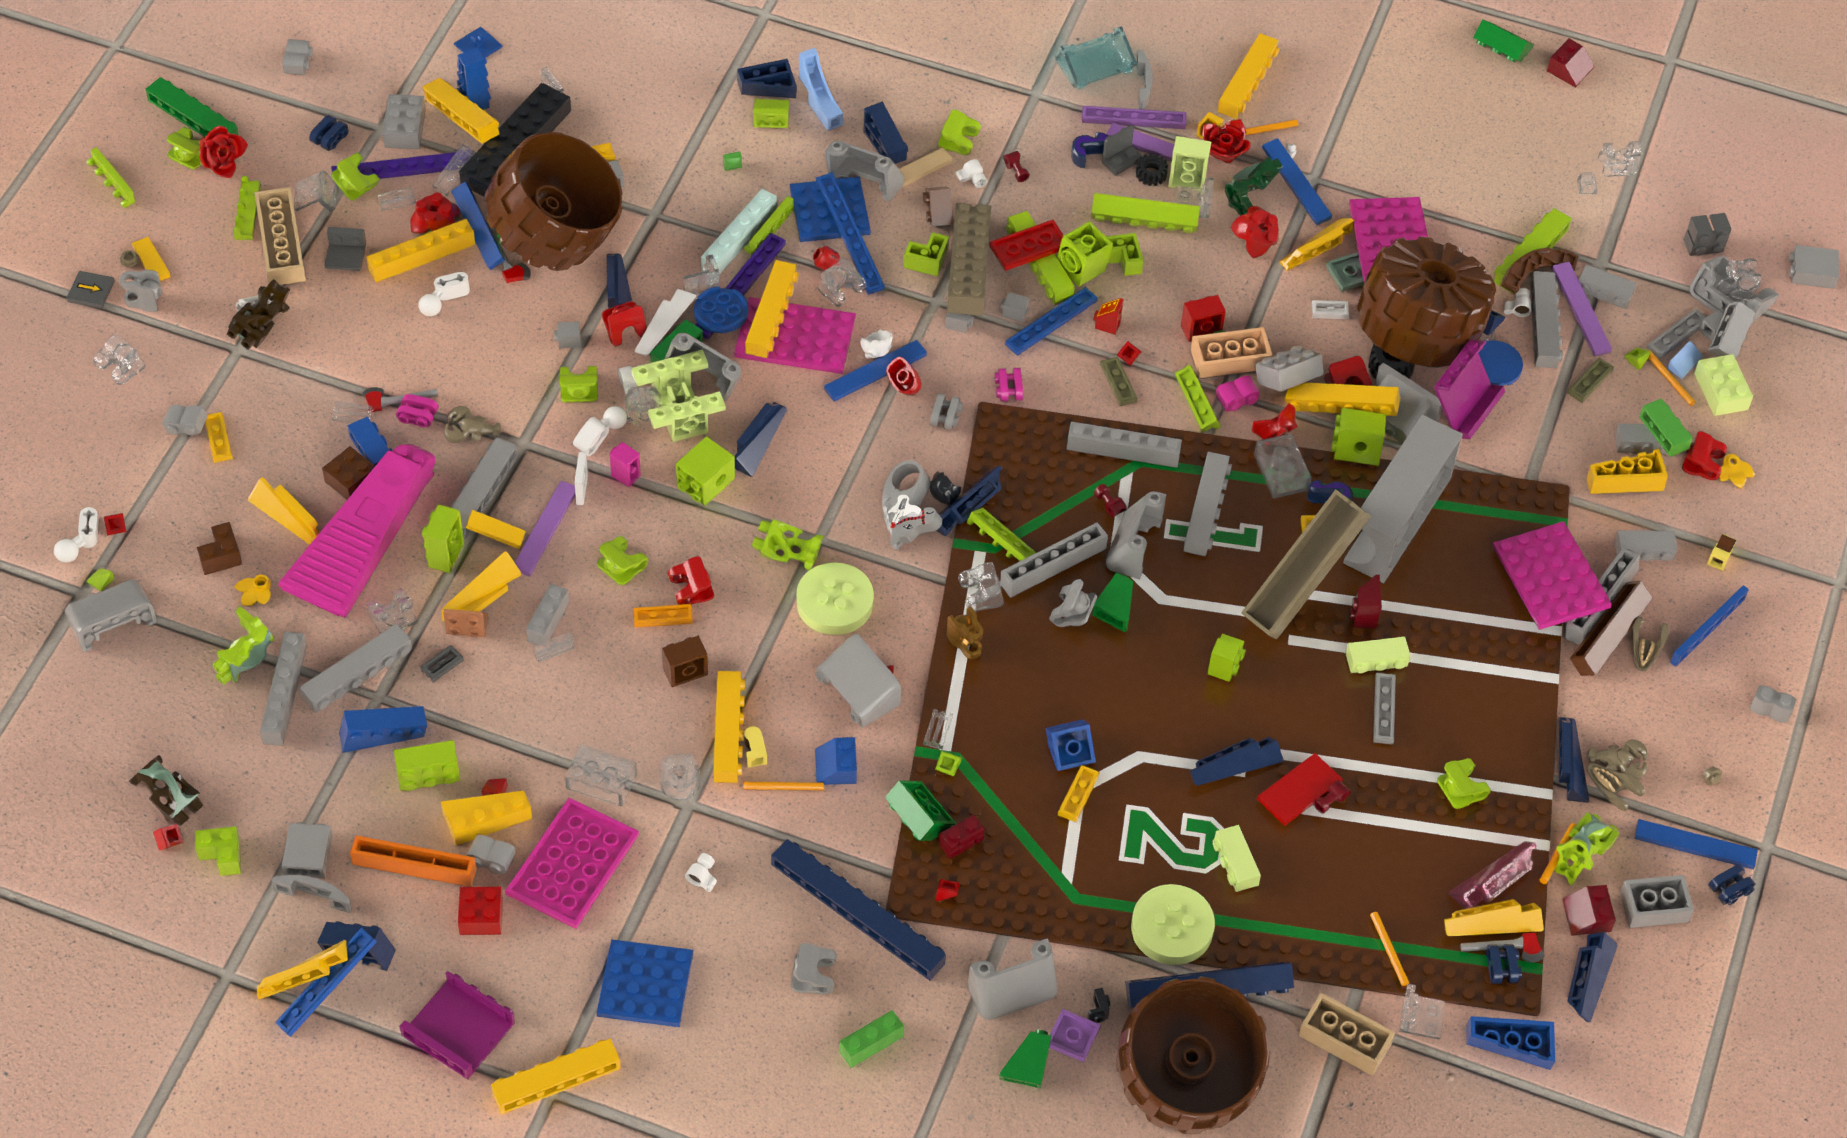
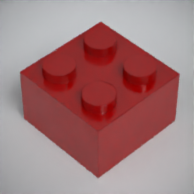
M1218 295L1207 296L1184 303L1181 328L1188 342L1192 341L1193 336L1223 331L1226 310Z
M501 886L460 887L458 910L460 935H501L503 908Z

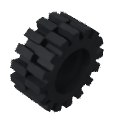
M1149 153V156L1144 154V157L1141 156L1136 166V178H1138L1139 182L1143 181L1144 185L1149 183L1148 186L1152 184L1157 186L1158 183L1161 185L1163 181L1165 182L1168 164L1166 159L1163 160V156L1159 158V154L1153 156L1152 153ZM1147 168H1155V169H1157L1158 171L1151 172V171H1148V170H1146V169H1147Z

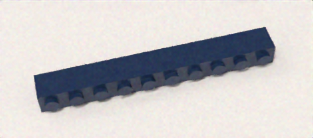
M786 839L771 855V865L929 981L945 965L946 954L942 948L931 944L924 935L917 934L909 924L902 923L891 911L884 910L876 900L869 899L861 889L851 886L844 877H839L829 866L821 864L814 855L803 851L796 842L792 843Z

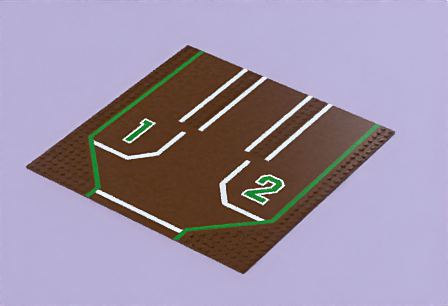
M980 402L977 409L962 494L994 467L1001 465L1002 470L999 476L1001 490L979 509L984 508L1036 553L1097 522L1108 535L1107 547L1105 550L1010 598L1000 585L1001 571L1020 561L1014 556L1008 558L1006 556L1007 550L1000 544L995 547L992 544L994 539L987 533L981 535L979 533L980 527L975 523L969 525L967 520L962 524L957 522L909 781H922L956 824L971 815H975L985 829L984 840L950 859L939 845V836L931 841L917 840L913 836L912 830L902 822L886 911H891L900 920L1038 941L1048 938V941L1051 943L1148 957L1138 948L1133 939L1131 923L1135 905L1142 895L1155 887L1169 884L1181 885L1203 896L1209 903L1215 918L1214 933L1210 946L1203 955L1189 962V964L1228 969L1288 961L1292 963L1294 980L1539 1016L1541 1011L1543 959L1535 963L1526 962L1521 959L1522 949L1518 948L1519 959L1517 963L1518 966H1521L1522 978L1518 980V983H1508L1506 977H1503L1501 984H1492L1486 950L1462 952L1461 943L1514 940L1520 938L1523 933H1536L1537 940L1544 953L1548 882L1547 884H1542L1539 880L1549 863L1562 623L1541 630L1538 629L1493 549V542L1563 521L1568 526L1569 486L1453 469L1450 481L1384 583L1380 582L1382 608L1377 628H1354L1353 620L1349 618L1352 598L1356 597L1357 590L1372 578L1343 563L1344 558L1363 531L1361 529L1278 639H1275L1241 613L1302 534L1301 515H1316L1325 504L1312 503L1307 499L1309 484L1316 480L1323 481V485L1336 481L1343 482L1351 488L1353 502L1361 508L1392 460L1380 459L1379 466L1337 460L1334 459L1335 452L1275 443L1264 444L1261 441ZM1071 422L1182 439L1178 467L1067 450ZM1207 452L1230 456L1229 464H1232L1230 475L1225 477L1228 479L1226 490L1222 489V493L1225 494L1223 504L1218 505V508L1221 509L1219 520L1215 519L1214 523H1217L1215 535L1211 534V538L1214 539L1212 549H1208L1206 556L1184 552V545ZM1101 484H1105L1109 488V494L1113 498H1122L1127 509L1149 492L1155 491L1166 494L1163 520L1160 528L1152 526L1148 533L1140 530L1137 535L1146 539L1147 546L1144 552L1143 572L1140 579L1127 576L1133 581V589L1126 633L1092 616V611L1088 621L1080 626L1058 627L1049 619L1053 609L1059 607L1064 602L1059 597L1062 587L1081 579L1083 581L1081 591L1086 594L1095 593L1098 599L1117 573L1107 568L1106 558L1124 512L1115 517L1108 515L1105 509L1106 502L1094 495L1095 489ZM969 606L975 610L977 621L983 628V638L979 640L982 645L981 655L975 659L965 657L962 651L955 647L947 637L948 616L952 615L955 618L958 615H966V610ZM1222 634L1243 640V649L1246 650L1243 660L1239 662L1240 666L1237 675H1232L1230 682L1208 675L1211 653L1217 639L1221 638ZM1397 637L1406 638L1410 652L1408 667L1401 669L1391 668L1383 671L1374 670L1365 673L1350 672L1346 657L1348 643ZM969 645L967 647L968 650L971 652L977 650L972 645ZM1376 673L1396 675L1393 744L1373 742ZM1083 719L1090 725L1096 760L1095 763L1083 766L1100 772V775L1077 822H1073L1058 816V811L1081 766L1057 771L1048 747L1045 728ZM1249 737L1258 742L1267 737L1278 741L1283 761L1280 763L1198 786L1193 782L1190 770L1196 768V762ZM942 751L962 758L954 776L935 770ZM1316 753L1343 779L1342 783L1351 793L1343 802L1334 801L1331 803L1329 810L1324 814L1318 812L1313 804L1284 826L1257 800V797ZM1470 758L1475 767L1468 777L1477 783L1486 782L1491 791L1485 799L1456 809L1451 805L1437 783V778L1447 773L1444 769L1447 762ZM1239 825L1261 874L1259 886L1238 892L1235 891L1233 885L1229 884L1228 872L1226 868L1222 867L1220 862L1221 856L1213 847L1216 831ZM940 879L959 882L960 887L957 896L936 901ZM1512 899L1516 900L1521 906L1535 903L1541 908L1543 931L1448 936L1446 934L1444 919L1452 918V913L1455 911ZM1373 912H1378L1408 978L1409 984L1406 986L1401 985L1370 916ZM1500 959L1502 969H1505L1503 959Z

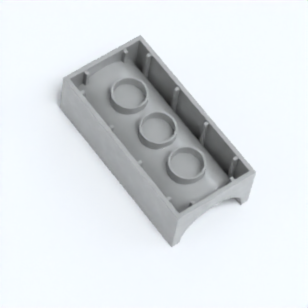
M1421 415L1361 508L1370 514L1371 517L1344 558V564L1370 577L1380 575V582L1382 583L1386 581L1450 481L1462 440V433Z

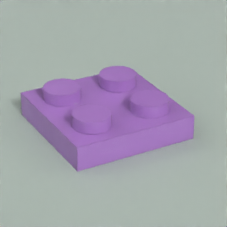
M1062 1009L1050 1033V1049L1084 1063L1101 1025Z

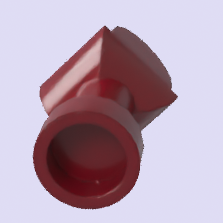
M1015 151L1004 155L1003 158L1007 169L1013 168L1016 172V180L1018 182L1026 181L1030 174L1020 164V153Z
M1101 484L1095 489L1094 495L1106 502L1105 509L1108 515L1115 517L1126 511L1127 507L1122 498H1113L1109 494V488L1105 484Z
M1337 780L1328 788L1327 796L1324 798L1318 797L1313 801L1314 807L1318 812L1324 814L1329 810L1331 803L1334 801L1343 802L1350 795L1351 791L1340 780Z

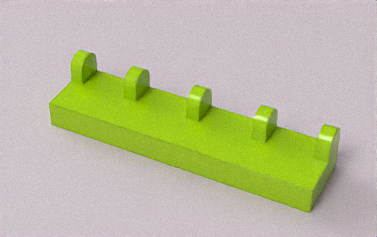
M97 147L91 149L92 158L88 159L86 163L89 166L96 164L98 168L95 170V174L97 176L105 175L107 179L104 181V185L106 187L111 185L115 187L116 190L113 192V196L115 198L120 196L124 198L121 202L123 208L135 203L133 190Z
M247 176L241 177L240 197L237 204L235 228L233 230L235 240H253L257 215L254 192L260 191L261 184L260 181H250Z
M787 196L780 203L779 207L752 237L749 245L744 246L745 252L753 255L770 233L775 234L794 211L793 198Z
M1188 365L1174 373L1201 430L1205 432L1212 427L1219 429L1221 424L1194 368Z
M984 508L971 512L967 523L969 525L973 523L978 525L981 535L987 533L994 539L992 544L995 547L999 544L1007 550L1006 556L1008 558L1014 556L1019 561H1022L1036 554L1033 549Z

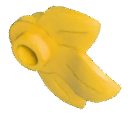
M1727 454L1723 458L1722 471L1719 477L1721 482L1730 479L1735 486L1741 489L1746 482V477H1754L1752 467L1747 462L1741 461L1737 455Z
M257 575L254 579H242L234 586L236 590L243 593L241 598L243 606L254 605L257 601L264 605L270 600L271 593L269 589L271 588V580L265 575Z

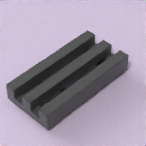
M450 645L422 665L420 669L434 683L463 662L464 658ZM439 662L438 665H436L434 668H432L431 670H429L431 667H433L435 664H437V663Z

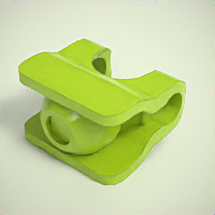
M951 110L941 131L942 135L938 142V147H943L946 151H954L961 155L970 154L973 144L964 135L977 136L981 129L980 123L966 116L961 111Z
M187 127L171 133L167 137V142L174 145V147L168 152V158L190 169H197L201 165L200 140H192V130Z
M355 153L337 164L338 169L334 170L331 174L332 179L351 201L358 199L373 189L380 181L376 174L367 176L359 172L357 167L361 160L364 159L360 153Z
M588 366L587 371L583 374H573L569 371V367H560L559 383L562 402L597 401V366Z
M618 536L612 541L600 545L599 552L603 557L597 561V567L619 585H625L635 575L642 572L649 560L643 553L635 555L625 554L628 540L623 536Z
M1470 758L1447 762L1444 766L1447 773L1437 778V783L1451 805L1456 809L1485 799L1491 791L1486 782L1477 783L1468 777L1475 767Z

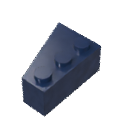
M788 58L737 69V83L741 95L796 98L797 85Z
M883 101L864 108L863 132L879 155L890 158L894 164L907 160L908 146L903 141Z
M340 921L326 922L317 941L323 951L343 940H346L348 943L362 927L377 941L361 959L363 960L362 964L369 966L370 963L380 965L381 970H388L396 949L380 927L375 925L371 927L362 926L357 923L353 925L344 924Z

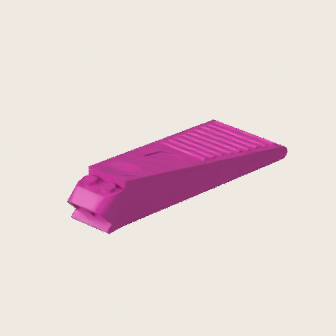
M413 444L399 445L392 452L388 450L283 576L278 586L287 593L336 616L346 618L424 487L434 476L435 472L432 471L435 465L434 455Z

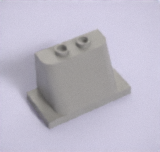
M1385 363L1379 366L1375 386L1398 387L1401 398L1397 416H1386L1385 433L1403 444L1421 415L1439 422L1442 406L1438 397Z

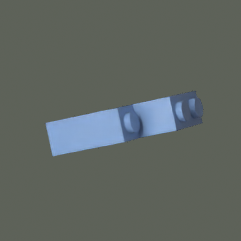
M815 48L799 53V78L808 90L809 105L827 131L842 126L843 112L827 86L820 66L818 52Z

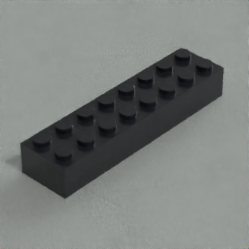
M541 83L498 129L499 135L486 141L459 170L460 183L467 182L473 192L484 197L501 163L524 139L533 134L553 132L571 112L570 96Z

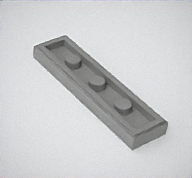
M1694 309L1647 345V349L1661 359L1700 330L1702 321L1706 316L1699 310Z
M1376 673L1374 743H1394L1396 675Z

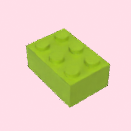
M438 504L435 511H432L430 514L428 526H425L422 531L424 548H426L425 558L428 561L429 568L450 573L464 546L460 510Z
M454 740L394 750L400 791H412L416 788H430L435 785L453 784L461 781Z

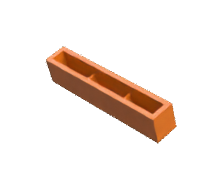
M358 835L355 836L350 851L352 864L356 866L472 887L477 871L475 857Z

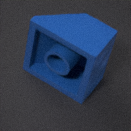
M1082 719L1045 728L1048 747L1057 771L1096 762L1090 725Z
M855 737L834 738L815 749L816 782L824 783V785L857 784Z

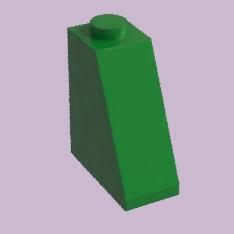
M1116 573L1096 600L1092 616L1126 633L1129 622L1133 581L1125 575Z
M1044 1030L1031 1031L1001 1070L999 1079L1041 1089L1051 1035H1048V1032Z

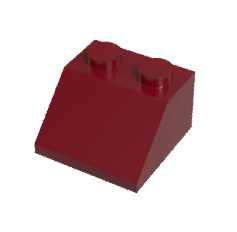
M1568 38L1550 57L1547 72L1576 88L1592 71L1594 64L1584 47Z
M1380 575L1373 576L1357 590L1356 597L1352 598L1349 618L1353 620L1354 628H1377L1382 608Z
M1607 885L1586 886L1562 899L1571 936L1612 931L1616 918Z

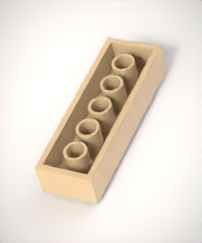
M291 187L254 192L268 282L270 283L274 279L279 285L306 281Z

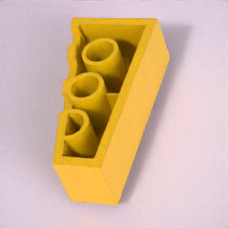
M1655 449L1653 453H1638V456L1632 458L1626 456L1621 457L1619 461L1609 460L1591 464L1586 481L1590 494L1664 491L1668 474L1660 449Z
M524 790L440 802L443 817L456 846L475 840L477 834L486 836L532 819L531 805Z

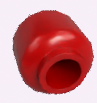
M823 246L814 252L813 260L817 268L829 273L836 270L840 265V255L832 248Z

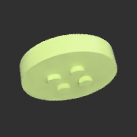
M833 562L818 565L809 570L798 584L796 594L798 613L810 628L820 633L842 635L853 632L867 622L873 611L874 591L869 578L861 570L849 564Z
M1162 885L1147 891L1138 900L1133 911L1131 931L1136 945L1146 956L1163 964L1181 965L1196 960L1208 949L1214 933L1215 918L1209 903L1198 892L1181 885Z

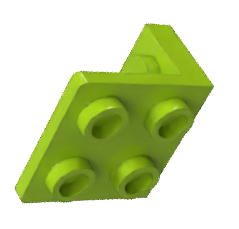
M754 100L753 127L788 128L789 100Z

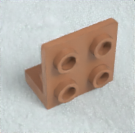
M444 609L446 634L485 637L489 618L488 613Z

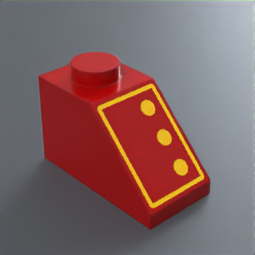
M1123 298L1103 303L1099 311H1095L1093 321H1096L1095 329L1116 335L1122 318Z

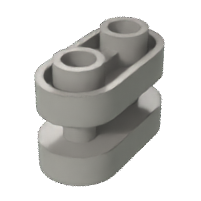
M938 393L930 425L938 427L939 422L945 423L944 429L952 430L953 427H957L959 419L957 413H961L963 402H960V398L953 396L951 401H947L946 394ZM944 407L949 408L947 416L942 415Z

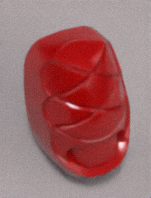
M897 357L887 366L888 378L898 392L905 395H915L919 392L922 385L920 376L907 360Z

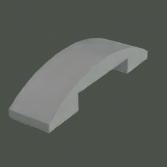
M1138 50L1136 61L1137 74L1144 75V88H1139L1138 109L1145 110L1151 96L1153 74L1148 58L1142 50Z
M283 875L273 877L271 880L273 889L276 892L293 896L295 891L299 890L329 899L331 908L347 913L352 911L349 898L338 888L323 880L302 875Z

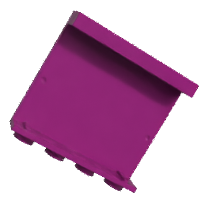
M1470 339L1434 386L1450 427L1462 433V439L1472 438L1506 392L1504 386L1491 385L1478 354L1486 344V341Z
M447 971L445 973L447 981L411 1023L404 1020L399 1027L401 1036L468 1080L515 1024L514 1013L509 1007L499 1005L492 996L482 994L475 985H469L464 982L463 978L455 973L453 975Z

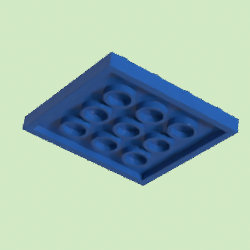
M860 177L836 179L861 235H871ZM817 182L790 184L791 198L794 199V214L800 242L842 238Z
M611 939L597 1008V1017L680 1027L693 950Z

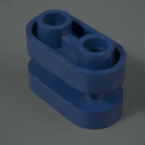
M327 115L311 131L309 140L316 145L321 144L323 149L330 151L335 149L337 144L348 135V125L342 121L337 122L336 118Z
M1738 864L1714 877L1708 886L1713 892L1721 891L1718 899L1723 905H1732L1739 897L1750 895L1755 890L1754 886L1756 883L1751 877H1742L1745 874V870ZM1736 881V883H1735L1734 885H1732V886H1730V887H1727L1728 885H1730V884H1732V883H1734V882Z
M1497 944L1487 945L1486 956L1491 983L1501 984L1503 977H1506L1508 983H1518V980L1522 978V969L1517 963L1519 959L1518 948H1515L1514 944H1504L1503 950H1499ZM1500 959H1503L1505 969H1502Z

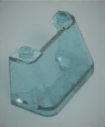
M1122 26L1114 28V33H1105L1102 37L1075 46L1074 44L1060 46L1055 52V60L1073 88L1083 89L1089 83L1122 72L1127 74L1133 71V67L1137 65V62Z

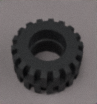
M1373 344L1368 368L1370 369V374H1374V379L1377 378L1378 369L1382 363L1410 379L1415 364L1402 361ZM1387 359L1396 360L1397 362H1391Z

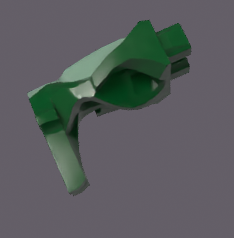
M1269 157L1263 162L1246 167L1234 175L1232 181L1225 185L1228 205L1234 208L1240 216L1247 214L1248 209L1253 206L1247 197V192L1257 189L1264 190L1279 173V170L1283 168L1279 159L1277 158L1272 161Z

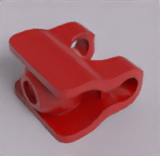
M633 301L614 306L602 312V319L609 340L614 347L622 344V332L626 327L633 326L635 332L641 338L647 329L643 309Z
M1354 356L1330 364L1328 368L1329 373H1326L1324 376L1326 384L1372 386L1371 378L1360 356Z
M1699 431L1696 434L1694 443L1691 442L1689 450H1686L1682 470L1685 473L1701 476L1708 480H1717L1721 475L1722 469L1711 458H1723L1726 455L1727 446L1723 442L1714 439L1711 435Z
M695 556L668 570L667 574L672 583H688L685 588L676 594L678 605H692L714 598L711 580L701 557Z

